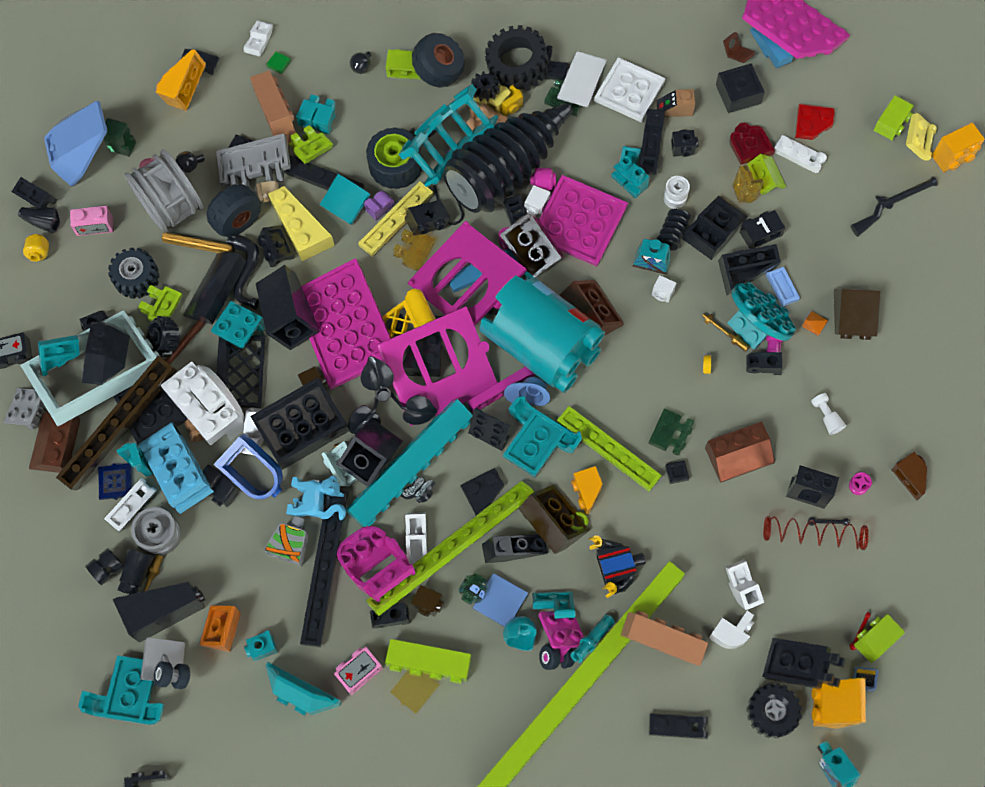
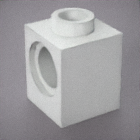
M533 186L524 204L526 212H532L536 217L540 218L550 199V192Z

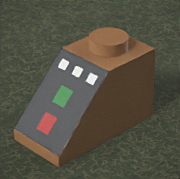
M694 89L674 90L656 100V109L665 111L664 117L693 116L695 107Z

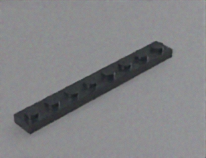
M236 134L228 148L253 141ZM289 155L291 168L283 170V173L327 191L338 175L335 172L309 162L305 164L301 159ZM345 177L346 179H348V180L351 181L352 183H354V184H356L357 186H359L360 188L364 189V184H363V183H360V182H358V181H355V180H353V179H350V178H348V177Z
M340 489L344 497L327 495L324 511H327L334 504H341L346 508L348 490ZM337 511L330 518L322 519L300 644L304 646L321 648L337 560V550L343 526V520L339 519V512Z

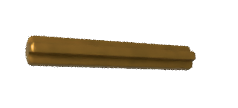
M169 232L162 235L164 243L215 253H232L233 251L231 244Z

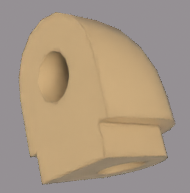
M276 181L256 184L257 196L263 203L270 202L268 193L279 189V184Z

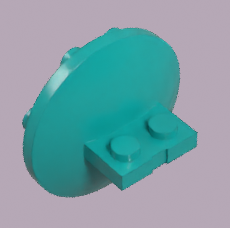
M750 282L746 284L739 283L732 289V298L739 311L727 324L737 334H740L753 350L767 336L788 341L795 335L796 326L788 316L790 312L784 306L776 303V298L772 294H765Z

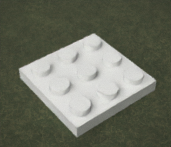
M618 57L594 97V101L642 123L647 114V109H650L665 83V78Z

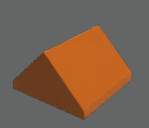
M210 606L199 645L230 652L241 612L234 606Z

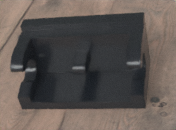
M20 177L11 191L40 210L49 209L47 207L49 202L53 204L57 202L55 197L23 177Z

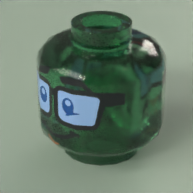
M476 573L467 575L458 589L462 595L461 600L469 605L472 602L480 603L488 591L487 580Z

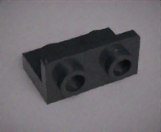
M283 225L262 228L258 236V244L262 247L264 258L270 267H275L277 261L294 259L295 252Z

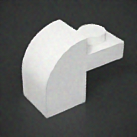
M744 559L725 567L730 580L728 583L730 589L742 608L748 610L764 603L759 585L752 580L747 562Z
M746 611L736 627L722 618L709 639L723 648L735 649L741 647L750 638L744 631L748 633L754 624L751 621L754 615Z

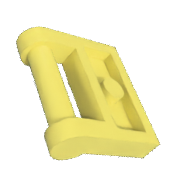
M919 113L911 115L906 146L922 160H930L932 157L931 147L937 126L929 124Z

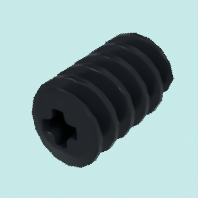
M681 209L669 210L657 240L668 244L670 251L677 250V245L681 242L680 239L683 237V232L686 231L685 226L688 225L691 215Z

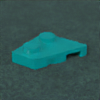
M77 335L38 342L41 375H48L47 371L55 366L61 367L68 360H72L80 355L79 338Z

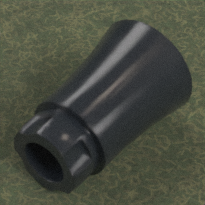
M127 549L126 560L117 591L129 595L138 593L139 587L141 588L143 579L154 557Z

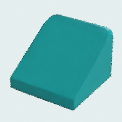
M623 146L620 160L627 155L632 159L631 161L638 165L641 149Z

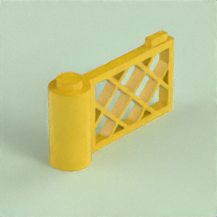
M414 288L409 290L404 301L382 316L385 324L389 318L393 319L391 329H388L391 338L394 337V333H405L408 323H412L414 328H417L436 319L420 289ZM405 307V319L398 318L400 310ZM398 320L404 321L401 332L395 331Z

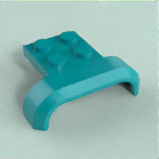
M524 396L517 397L509 407V413L523 427L506 449L503 457L535 478L556 447L564 452L573 453L582 441L581 432L573 433L533 408Z
M117 655L107 696L82 691L78 707L82 713L92 716L155 725L161 721L165 705L149 703L154 681L141 679L143 659Z

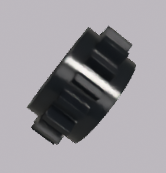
M157 316V318H154L149 323L146 339L150 341L153 347L151 350L153 352L157 351L160 357H168L178 348L180 332L174 320H171V317Z

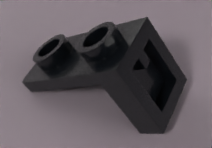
M153 771L152 775L144 776V773L141 772L131 773V777L124 778V787H140L138 783L168 781L171 780V776L165 774V771Z

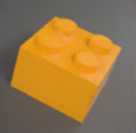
M972 122L942 137L932 157L943 172L953 171L962 163H969L976 158L975 155L982 148L981 145L985 138Z

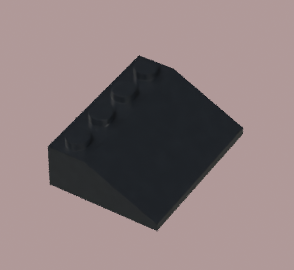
M318 377L250 416L282 470L349 431L346 421Z

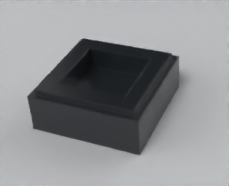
M685 460L665 465L670 484L689 481Z

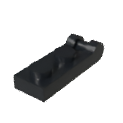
M650 713L649 736L708 739V732H706L708 717ZM692 724H698L697 731H691Z

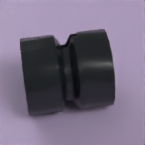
M109 548L99 554L98 560L93 559L85 566L101 586L111 579V574H117L124 568L123 564Z

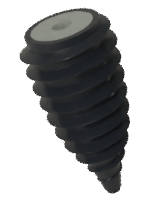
M562 103L552 109H545L544 112L534 111L531 114L522 113L518 117H510L505 122L497 123L494 128L486 129L482 135L475 136L472 141L464 143L461 149L454 150L451 159L447 161L443 171L446 185L454 198L464 208L473 213H478L481 210L488 213L493 212L495 204H503L504 196H512L514 188H520L523 185V179H529L532 176V170L540 167V159L544 160L547 158V147L552 148L554 146L553 137L554 135H559L560 127L573 111L572 106L569 103Z

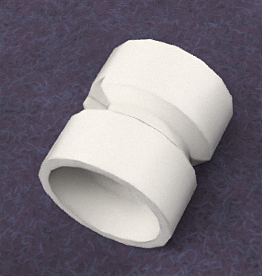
M673 176L667 181L664 202L668 207L679 209L686 204L690 190V184L686 178Z

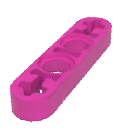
M524 367L475 396L467 405L473 413L475 408L482 410L505 396L504 391L508 385L522 383L526 378L534 377L535 374Z

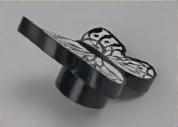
M418 477L414 481L413 486L405 488L400 496L407 500L415 497L418 503L426 502L431 498L433 494L431 489L436 483L433 480L426 482L423 477Z

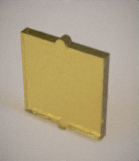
M408 670L390 693L401 701V705H406L417 714L439 685L429 678L426 673H422L421 676L409 674L410 670Z

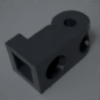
M782 352L748 354L746 356V371L754 374L774 373V375H781Z
M404 602L392 605L380 616L373 610L370 611L371 625L374 629L411 624L408 605Z

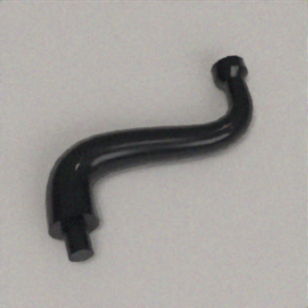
M237 235L235 238L228 237L227 244L234 245V249L244 251L247 254V263L234 285V297L239 303L250 306L252 309H257L259 299H248L243 296L242 292L259 260L258 246L251 239L241 235Z

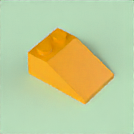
M192 49L157 83L156 93L167 105L187 111L206 65L196 50Z
M864 678L840 680L839 688L823 683L821 689L812 688L813 709L811 717L813 726L838 729L866 722Z

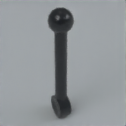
M810 517L808 524L810 526L815 524H843L848 526L850 520L848 518L843 520H816L814 517Z

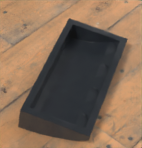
M217 253L183 316L213 325L245 267L246 260L237 253Z

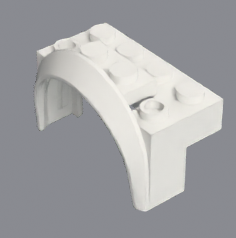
M190 362L161 384L163 390L210 446L224 435L231 441L244 431L245 417L238 402L222 380L210 368L200 365L195 366L193 362ZM223 404H225V406L221 410H219L217 413H213Z

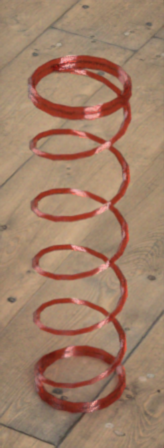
M770 516L765 517L763 538L767 542L771 534V520L775 518L779 527L781 543L784 540L791 520H794L798 529L800 545L802 544L808 524L813 522L817 531L819 547L829 524L834 526L838 548H840L844 531L849 525L854 530L856 549L858 550L860 547L861 550L865 551L868 546L869 530L867 525L861 527L859 541L856 530L850 523L844 527L839 540L838 532L833 522L827 523L820 538L817 524L814 520H810L806 524L801 537L799 525L792 518L788 521L782 537L778 519L775 516L772 518ZM864 530H865V539H864V545H863V535H864Z

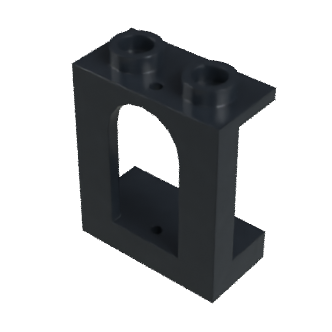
M800 465L796 478L792 477L786 497L825 509L835 496L839 477Z

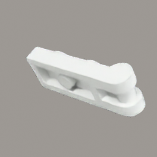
M784 135L781 136L774 148V153L814 173L820 171L821 164L825 163L827 159L826 154L816 152Z
M141 478L104 518L119 532L157 492V489L153 486L150 487L146 484L147 481L144 478ZM140 489L146 493L142 498L137 494Z

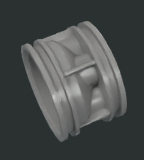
M162 149L160 156L157 154L153 155V162L138 170L132 168L133 173L129 174L126 172L124 177L149 216L165 234L168 232L167 228L169 226L173 229L176 224L191 214H196L195 209L202 210L204 207L181 168L170 154Z

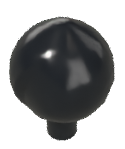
M369 51L355 53L350 58L351 69L357 74L366 73L371 65V53Z
M183 151L177 155L175 162L183 172L190 173L196 169L198 163L205 161V157L203 154L196 156L190 151Z

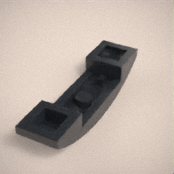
M647 109L639 167L646 174L656 175L665 111Z

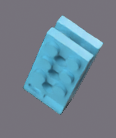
M173 422L139 443L169 504L173 508L175 507L180 514L214 492L184 436Z

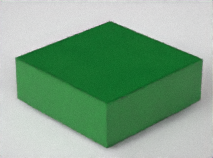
M275 51L266 65L267 68L283 74L291 59Z

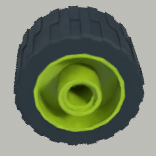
M397 127L386 128L377 132L368 142V147L366 148L370 174L376 183L388 189H400L407 187L418 179L422 171L419 164L413 157L402 160L398 155L409 139L410 141L414 139L415 136L411 132Z

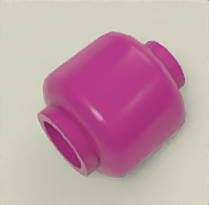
M536 168L534 174L530 177V185L551 191L553 187H556V172H553L551 168Z

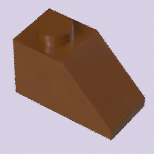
M914 451L893 467L892 472L918 501L926 492L927 466L925 460Z

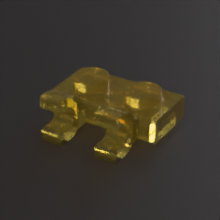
M404 229L401 234V241L411 244V247L406 251L405 248L396 244L393 249V256L403 259L402 265L418 272L431 251L435 239L425 234L414 236L412 232Z

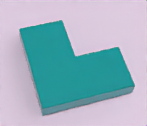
M572 591L532 593L533 609L554 608L555 618H575Z

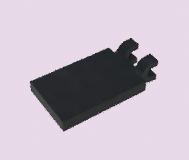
M772 638L762 677L767 680L821 689L822 683L839 688L841 679L835 678V675L828 673L830 664L844 667L846 659L841 658L837 653H830L831 649L828 646Z

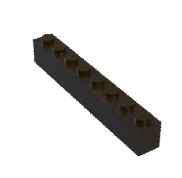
M157 356L55 478L70 490L77 491L162 390L161 384L171 378L177 370L163 358Z

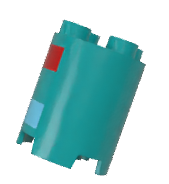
M529 272L525 273L526 281L515 275L495 296L502 305L494 321L492 322L485 317L482 318L480 332L551 387H556L561 392L566 393L578 377L574 371L582 362L588 367L600 354L602 348L598 344L603 339L605 331L600 328V325Z

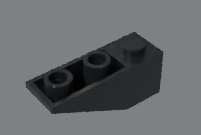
M540 535L496 536L482 543L485 563L506 562L548 554L547 545Z

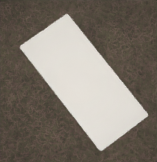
M577 51L557 98L588 107L606 60Z

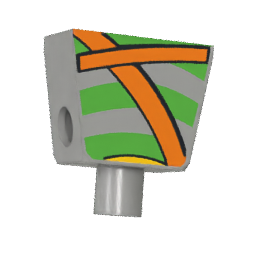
M294 516L290 525L280 523L265 546V553L302 567L309 539L308 533L302 530L305 520Z

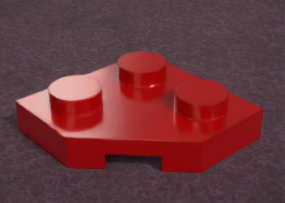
M799 104L795 138L814 140L819 134L832 128L835 108Z

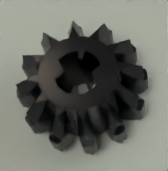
M483 71L482 75L476 73L475 78L471 80V84L477 89L474 98L479 97L480 102L483 99H486L488 102L489 98L495 100L496 95L500 93L501 83L497 75L492 76L491 71L488 74H485Z

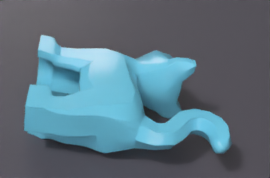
M330 476L323 481L314 479L301 481L300 478H292L291 486L303 492L302 502L297 498H293L294 505H287L286 514L298 517L312 516L327 519L337 511L339 512L340 520L345 518L346 511L341 504H334L327 511L323 510L325 494L344 497V494L340 492V484L337 482L336 476Z

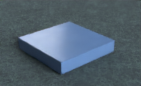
M493 573L485 586L486 589L484 591L486 593L483 599H478L473 609L505 627L509 620L515 618L528 593Z

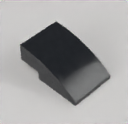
M717 196L698 215L696 221L686 229L682 239L712 260L733 237L748 216L720 196Z

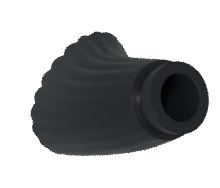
M27 207L19 209L18 216L37 228L52 234L59 228L60 218L56 207L41 210Z

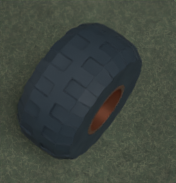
M430 33L424 36L412 52V65L416 74L428 85L438 88L450 86L460 77L464 71L465 60L459 44L451 37L441 33Z
M234 184L220 191L209 204L206 213L207 222L220 236H237L246 231L258 218L261 211L260 199L247 185Z

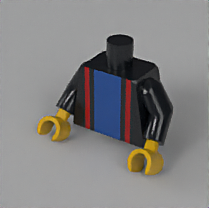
M597 535L589 538L588 540L594 542V545L589 546L591 550L599 548L596 550V558L605 584L602 590L606 589L609 591L606 597L609 598L613 594L625 592L634 582L637 575L636 567L646 564L643 553L632 555L629 546L601 539Z

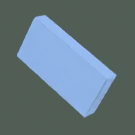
M784 267L766 274L781 306L799 301L800 297Z

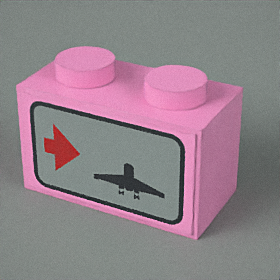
M107 206L70 210L71 228L77 236L113 232V215Z
M367 647L357 649L351 655L352 659L347 663L345 661L342 662L335 669L334 675L351 696L383 669L382 665Z

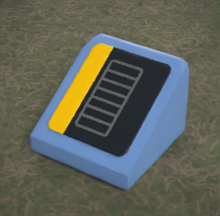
M854 667L853 679L864 678L865 690L873 692L877 686L878 669Z

